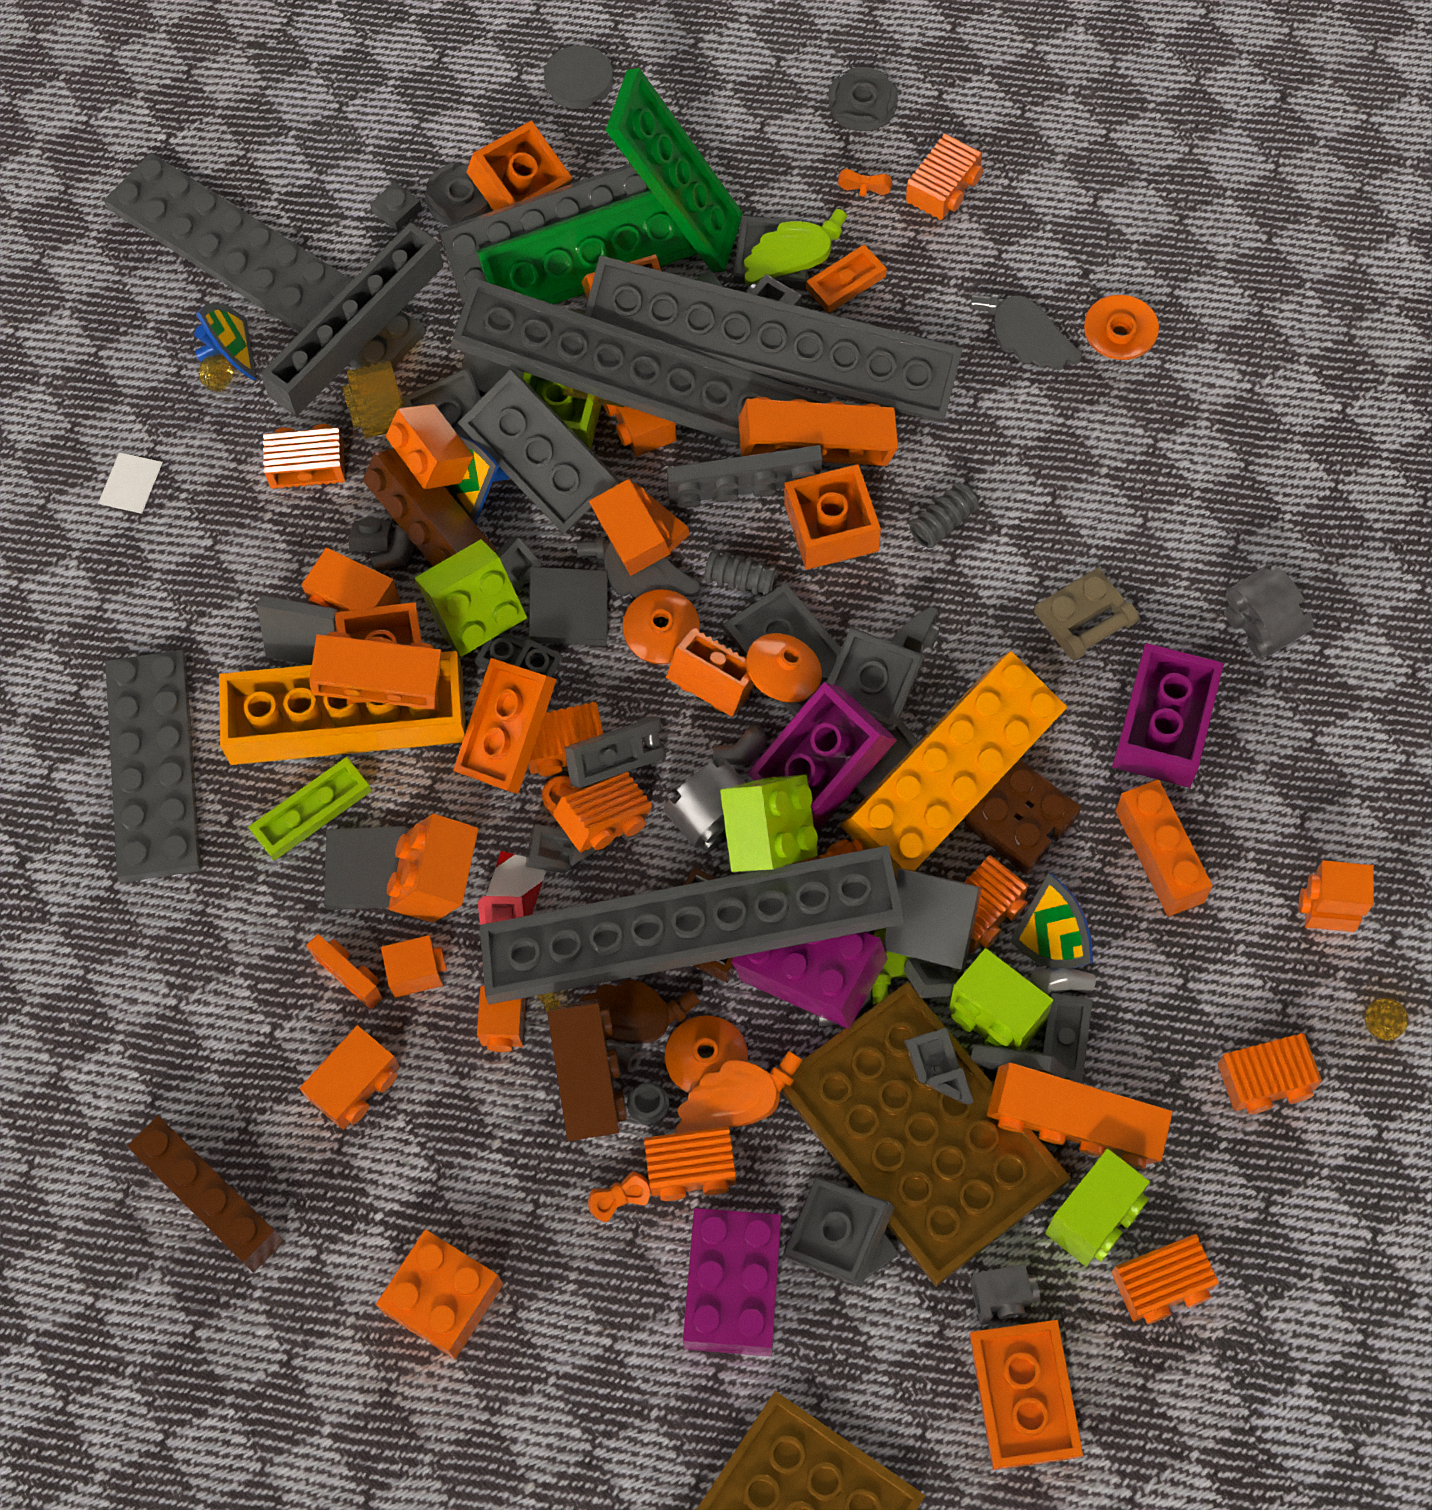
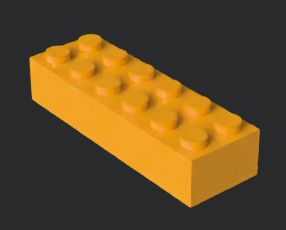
M457 651L441 652V667L435 710L377 702L347 704V699L311 695L309 679L312 665L219 674L220 747L230 765L462 743L466 733L463 670Z
M1009 651L994 662L839 826L854 840L860 838L866 850L888 845L897 881L899 869L915 871L1065 711L1067 706L1012 651Z

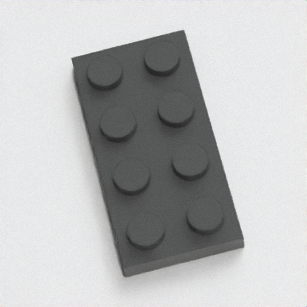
M510 369L458 422L469 436L495 459L499 467L563 534L592 508L589 500L611 489L619 481L609 468L515 369Z
M820 445L668 467L666 469L669 504H678L681 508H689L699 505L701 500L716 499L717 502H729L737 499L738 495L753 493L756 497L772 495L776 492V489H783L785 482L820 474L822 466Z

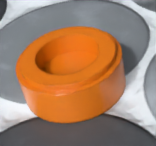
M556 776L550 779L542 790V800L545 809L549 814L553 815L562 796L581 788L571 786L570 777Z

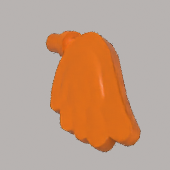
M788 1051L778 1068L773 1067L770 1073L749 1062L741 1060L726 1061L721 1066L720 1072L703 1075L700 1079V1085L692 1089L688 1094V1100L678 1107V1116L682 1121L677 1125L675 1133L726 1126L733 1128L753 1124L767 1118L777 1109L780 1102V1091L785 1084L791 1086L794 1081L792 1076L803 1060Z

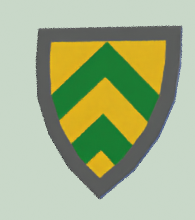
M212 303L203 306L196 313L202 325L195 329L194 335L206 345L196 349L195 353L198 360L204 363L223 354L241 373L253 381L256 380L246 318L223 304Z
M459 436L474 457L460 484L448 485L447 487L452 497L476 524L492 482L508 480L509 476L481 445L467 437Z
M1048 873L1010 942L1036 963L1051 968H1077L1093 963L1092 940L1086 917L1077 899L1068 888L1053 874Z

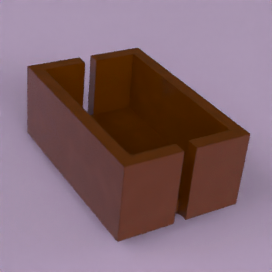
M600 998L550 1006L547 1016L567 1142L619 1133L620 1122L627 1121L623 1091L615 1092L613 1079L620 1078L617 1050H608L606 1036L613 1035L610 1007L602 1008Z

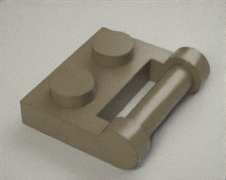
M1099 567L1036 604L1034 613L1073 661L1083 657L1086 654V649L1124 626L1130 628L1140 621L1135 607L1124 600ZM1109 609L1114 613V615L1078 637L1071 633Z

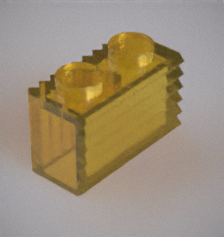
M386 360L384 364L379 362L377 365L371 364L370 367L364 365L362 369L357 367L354 371L349 369L347 371L349 385L342 386L354 428L362 427L365 439L387 434L397 409L404 408L391 362Z

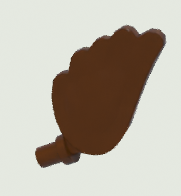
M632 979L623 981L620 986L603 984L598 987L595 993L586 994L581 999V1001L600 998L602 1008L610 1007L613 1035L606 1036V1039L628 1044H645L660 1039L672 1021L677 1019L681 1022L686 1018L685 1014L700 1003L699 998L691 989L677 1000L671 999L665 1003L655 990L642 982Z

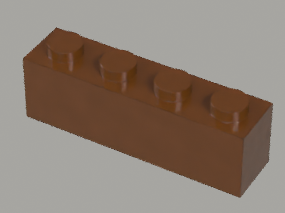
M395 449L374 453L362 481L433 567L480 539L496 553L497 549L444 486L424 489Z
M159 1115L127 1145L253 1273L285 1242Z

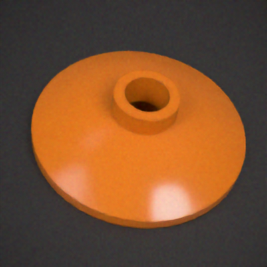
M1111 295L1100 299L1088 310L1084 322V333L1089 344L1100 354L1112 359L1129 360L1144 355L1153 347L1158 337L1159 323L1154 311L1142 300L1129 295ZM1116 332H1121V333H1123L1124 335H1118V334H1115V333H1116Z
M652 590L640 595L629 605L623 619V635L627 646L637 657L653 664H670L676 647L692 629H698L700 633V620L693 604L683 595L671 590ZM658 617H664L668 620V624L660 628L654 624V621Z
M781 633L763 635L752 643L747 652L746 669L750 679L761 692L775 700L789 703L806 700L816 692L821 683L822 669L816 654L808 645L793 636Z
M697 1016L683 1022L670 1035L665 1048L667 1072L675 1085L688 1094L692 1089L700 1085V1079L703 1075L720 1072L721 1066L726 1061L741 1060L748 1062V1049L741 1032L729 1021L716 1016ZM703 1046H709L714 1050V1053L709 1058H702L698 1054L699 1049Z

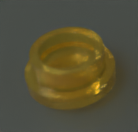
M215 354L212 357L208 356L201 362L199 379L209 390L215 392L223 391L233 377L231 363L224 355Z
M1389 998L1375 1000L1365 1012L1364 1020L1367 1029L1373 1036L1381 1040L1397 1039L1405 1032L1408 1026V1015L1404 1007L1397 1001Z

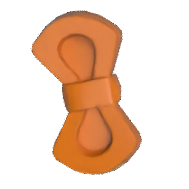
M843 169L838 176V185L847 191L860 189L859 196L865 197L869 190L879 195H885L891 191L892 179L887 174L867 176L858 174L850 169Z
M632 1171L621 1183H614L609 1186L610 1188L592 1189L588 1197L590 1213L595 1218L608 1222L617 1207L627 1203L648 1204L651 1190L649 1181L642 1174Z

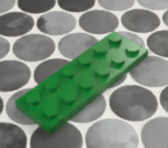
M640 68L628 69L608 120L606 132L713 273L725 272L743 212Z
M651 190L476 250L487 283L552 305L585 293L582 285L583 278L587 274L596 271L599 256L631 262L656 254L661 267L697 254L696 250Z

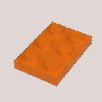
M490 658L453 771L500 789L519 794L557 679Z
M1058 1320L970 1332L969 1338L992 1470L1082 1458L1083 1451Z

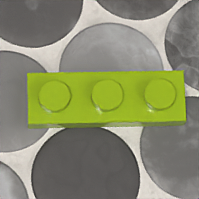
M345 757L249 825L248 828L270 858L275 861L372 792V790L351 761Z

